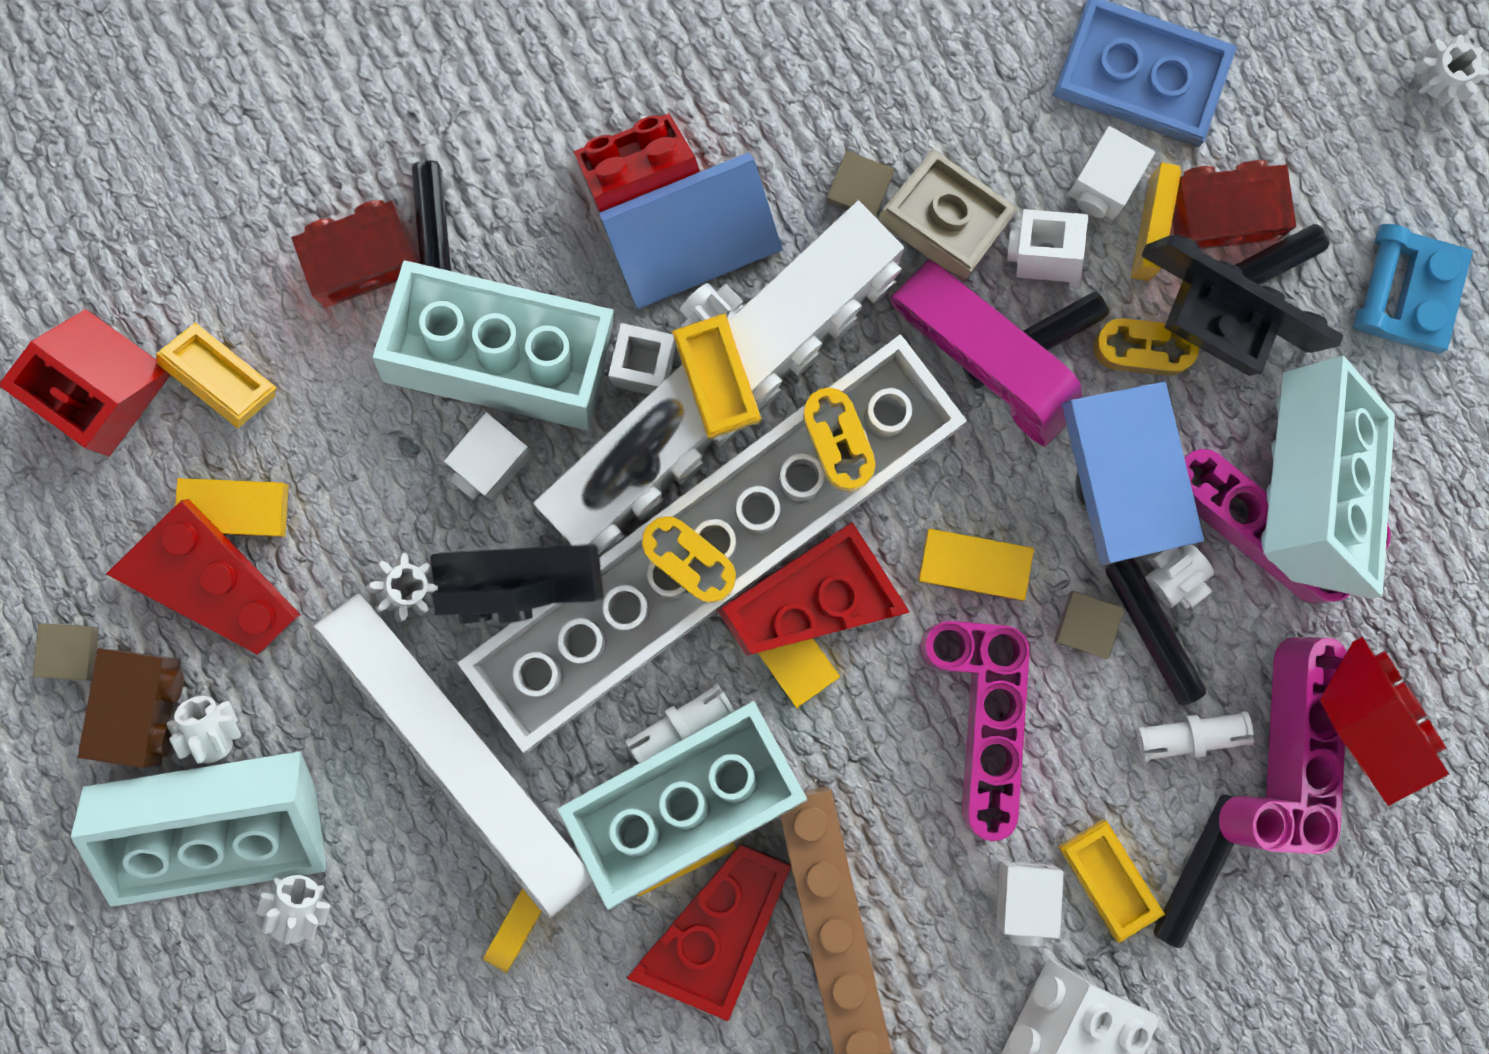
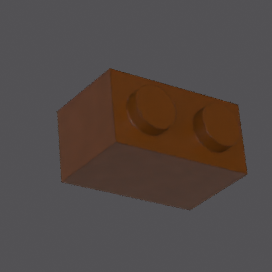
M98 648L77 758L139 768L162 765L163 757H167L172 747L169 740L172 735L167 727V722L170 721L172 705L179 700L183 690L184 676L183 672L179 671L181 659L120 649Z

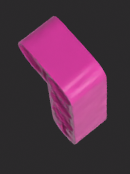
M926 260L890 297L894 308L907 322L1009 404L1014 422L1037 444L1046 447L1066 427L1062 403L1083 398L1082 386L1074 373L940 265L932 260Z
M1199 449L1184 455L1197 513L1203 521L1303 601L1313 604L1329 603L1346 599L1350 595L1334 590L1324 592L1319 587L1291 581L1263 554L1261 539L1267 526L1269 507L1267 492L1220 454L1212 450ZM1198 466L1203 471L1199 477L1203 484L1194 486L1191 482L1194 472L1191 469ZM1224 485L1225 489L1221 492L1215 489L1216 487ZM1233 497H1238L1247 505L1249 512L1244 524L1235 521L1230 514L1229 505ZM1388 524L1386 550L1390 544L1391 532Z
M958 621L937 623L928 628L922 635L920 650L925 662L932 668L941 671L971 673L962 818L967 828L982 839L1001 841L1012 834L1019 818L1030 655L1029 643L1024 634L1018 629L1006 625ZM942 631L952 632L960 642L959 654L950 662L942 661L934 652L933 643L935 637ZM997 635L1006 637L1013 646L1014 653L1012 659L1004 666L996 665L988 655L989 643ZM995 689L1003 691L1010 703L1008 713L1000 720L991 719L984 708L986 696ZM991 744H998L1006 754L1005 766L996 774H987L981 767L980 762L982 752ZM980 780L995 786L1005 785L1003 793L994 789L992 791V805L1000 809L1002 814L1000 819L995 818L991 820L990 828H987L986 822L977 818L978 809L984 810L988 808L990 795L989 791L982 788L978 789V782Z
M1293 637L1285 639L1277 647L1273 660L1266 797L1235 796L1225 802L1220 811L1219 826L1224 838L1230 843L1271 852L1304 854L1327 853L1337 844L1341 832L1345 744L1336 732L1320 699L1347 653L1344 645L1338 640L1330 637Z

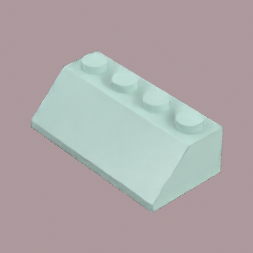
M404 260L372 358L384 383L589 431L602 385L614 310Z
M1344 355L1283 372L1281 396L1277 398L1276 402L1278 424L1276 439L1272 442L1271 448L1274 461L1271 484L1267 487L1269 507L1267 526L1261 539L1263 554L1293 582L1370 599L1383 597L1395 414Z
M753 701L557 809L607 910H610L808 800L762 714Z
M301 751L84 786L70 837L110 907L272 881L276 877L284 879L292 875L321 873L326 870L316 787Z

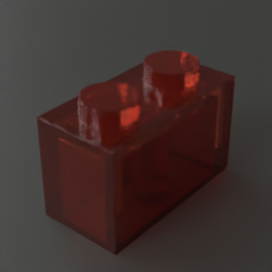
M1253 160L1237 165L1235 170L1216 172L1214 166H1200L1185 171L1183 176L1180 177L1172 218L1174 235H1181L1194 240L1199 245V250L1280 241L1297 227L1288 165L1268 166L1267 160Z
M383 200L365 202L354 209L355 214L336 221L332 218L316 220L306 225L303 233L291 237L311 295L323 307L328 308L396 283L404 260L420 264L404 216L393 200L388 202Z

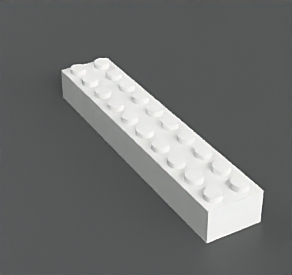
M901 334L830 386V388L839 389L847 394L853 403L873 451L876 463L875 470L865 486L859 490L847 492L839 490L830 484L805 428L803 419L804 405L599 557L604 592L602 600L582 603H554L532 609V619L510 623L457 663L522 753L535 748L717 612V609L737 597L961 429L967 420ZM827 400L821 401L819 403V413L813 416L816 423L825 421L829 425L833 437L841 435L837 426V418L843 413L840 406L831 408ZM845 443L837 445L841 454L840 464L834 467L837 474L847 473L851 480L858 479V469L864 464V460L861 456L852 458ZM663 516L675 517L687 524L724 554L733 564L736 572L735 587L731 594L723 601L716 603L703 602L691 595L653 564L646 556L642 546L643 533L647 525ZM673 528L668 534L661 530L655 533L654 538L659 544L655 550L657 555L662 557L664 553L669 551L682 561L689 555L677 541L678 536L681 534L679 530ZM695 558L689 567L701 577V582L697 587L703 592H706L710 587H714L719 591L724 588L726 583L721 578V573L724 570L723 566L716 563L714 567L707 568Z

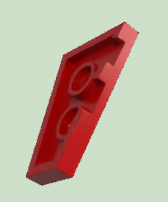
M190 499L181 500L106 573V575L257 655L267 649L301 616L289 601Z
M853 522L846 524L717 609L746 656L910 613Z
M740 843L736 850L732 852L632 969L626 979L729 1021L790 871L791 864Z

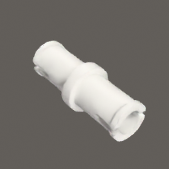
M716 683L712 688L677 710L674 705L664 711L667 715L666 717L631 739H626L625 742L640 764L735 712L724 692L722 693L721 687Z
M1247 711L1199 719V716L1195 714L1185 716L1184 722L1146 728L1137 727V735L1141 737L1137 738L1143 762L1150 761V759L1190 754L1192 758L1205 757L1206 751L1243 745L1252 746L1254 744V738L1249 736L1254 735Z

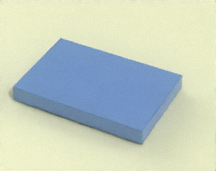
M1086 0L1052 96L1200 147L1205 141L1237 46L1107 0Z
M750 152L599 213L637 310L783 250L755 160Z
M1166 381L1073 399L1062 403L1100 565L1204 541Z

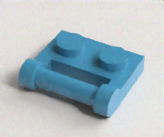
M1379 225L1375 238V244L1379 248L1363 309L1356 311L1352 327L1363 333L1440 354L1447 351L1473 250L1411 233L1408 228L1400 225ZM1402 253L1409 255L1410 258L1395 316L1390 318L1385 314V309L1399 255Z

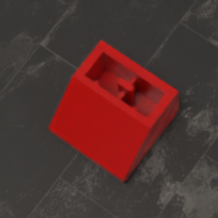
M670 113L663 116L652 115L642 118L634 124L633 128L613 136H597L589 140L583 148L573 151L598 214L700 172L695 155Z
M85 309L32 340L0 381V387L84 448L110 457L171 375L156 364V358Z
M1362 636L1352 642L1320 701L1336 732L1387 806H1390L1450 775L1438 753L1448 748L1429 719L1419 724L1418 721L1426 717L1427 714L1406 683L1403 681L1396 686L1394 685L1403 680V677L1387 652L1384 650L1375 655Z

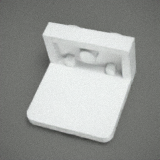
M1047 959L1001 1054H1144L1157 1027L1158 1018L1152 1012L1095 986L1063 965Z

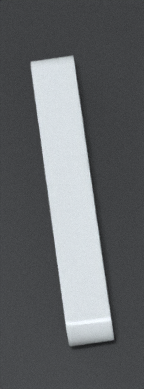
M356 594L313 626L315 632L335 659L532 901L548 918L553 917L593 883L587 868L360 594Z

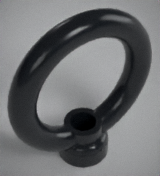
M676 399L661 401L643 415L620 438L594 470L583 488L581 499L586 508L594 511L603 509L619 497L629 486L644 487L651 484L658 477L661 468L659 453L670 441L684 418V407L680 401ZM643 452L648 459L646 467L639 472L630 471L627 467Z

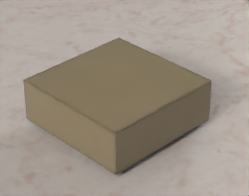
M846 150L827 196L826 203L847 211L859 200L876 218L895 169Z
M1071 591L1054 643L1102 659H1109L1125 608Z
M38 623L33 677L92 681L99 627Z

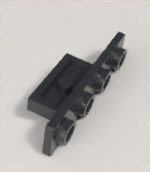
M1169 235L1145 245L1141 255L1143 258L1183 280L1164 328L1248 376L1262 374L1276 335L1308 353L1340 346L1343 334L1328 326L1327 320L1314 312L1302 311L1285 301V295L1271 287L1260 286L1243 276V272L1238 266L1226 261H1217L1200 251L1199 245L1194 240L1181 235Z
M596 544L440 552L432 554L430 557L434 585L438 586V590L432 593L435 615H458L460 624L488 621L493 619L492 614L497 613L499 623L524 621L533 618L532 609L554 603L596 602L604 598L599 552Z

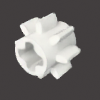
M1463 35L1457 36L1448 47L1441 40H1436L1425 50L1428 58L1423 59L1414 67V72L1421 74L1422 87L1419 90L1420 94L1427 93L1437 98L1439 106L1447 104L1454 98L1455 94L1463 102L1468 100L1477 92L1474 83H1478L1489 74V70L1482 67L1481 53L1484 49L1482 47L1476 48L1464 42Z
M706 283L698 288L681 306L680 312L687 318L681 324V327L724 313L729 321L744 307L742 305L744 301L727 284H724L716 292L709 283Z
M1192 544L1183 546L1180 550L1177 547L1156 552L1147 559L1154 570L1145 576V580L1155 596L1167 607L1172 608L1180 602L1185 609L1193 608L1213 592L1205 581L1214 575V570L1206 557Z
M402 553L397 558L394 569L384 561L378 563L374 568L376 573L382 577L381 580L372 582L365 587V591L376 593L379 602L374 609L378 614L385 609L394 612V619L399 624L406 620L408 608H411L415 614L420 616L426 613L429 609L422 598L424 595L432 594L438 590V586L427 584L424 573L430 565L425 563L416 567L409 564L407 553ZM399 578H402V585L406 588H411L412 591L404 599H401V592L399 590L391 589V584Z
M197 696L186 700L175 711V720L167 722V727L172 735L169 740L177 757L181 759L192 754L197 764L213 763L224 758L232 749V740L241 737L236 724L238 719L230 702L226 701L217 706L215 701L208 696Z
M300 874L288 876L283 880L277 877L274 878L270 893H261L256 913L265 917L262 932L264 934L270 933L273 938L283 942L285 945L297 943L304 938L309 941L314 940L317 926L326 924L330 910V904L321 902L325 887L323 885L317 886L312 879Z

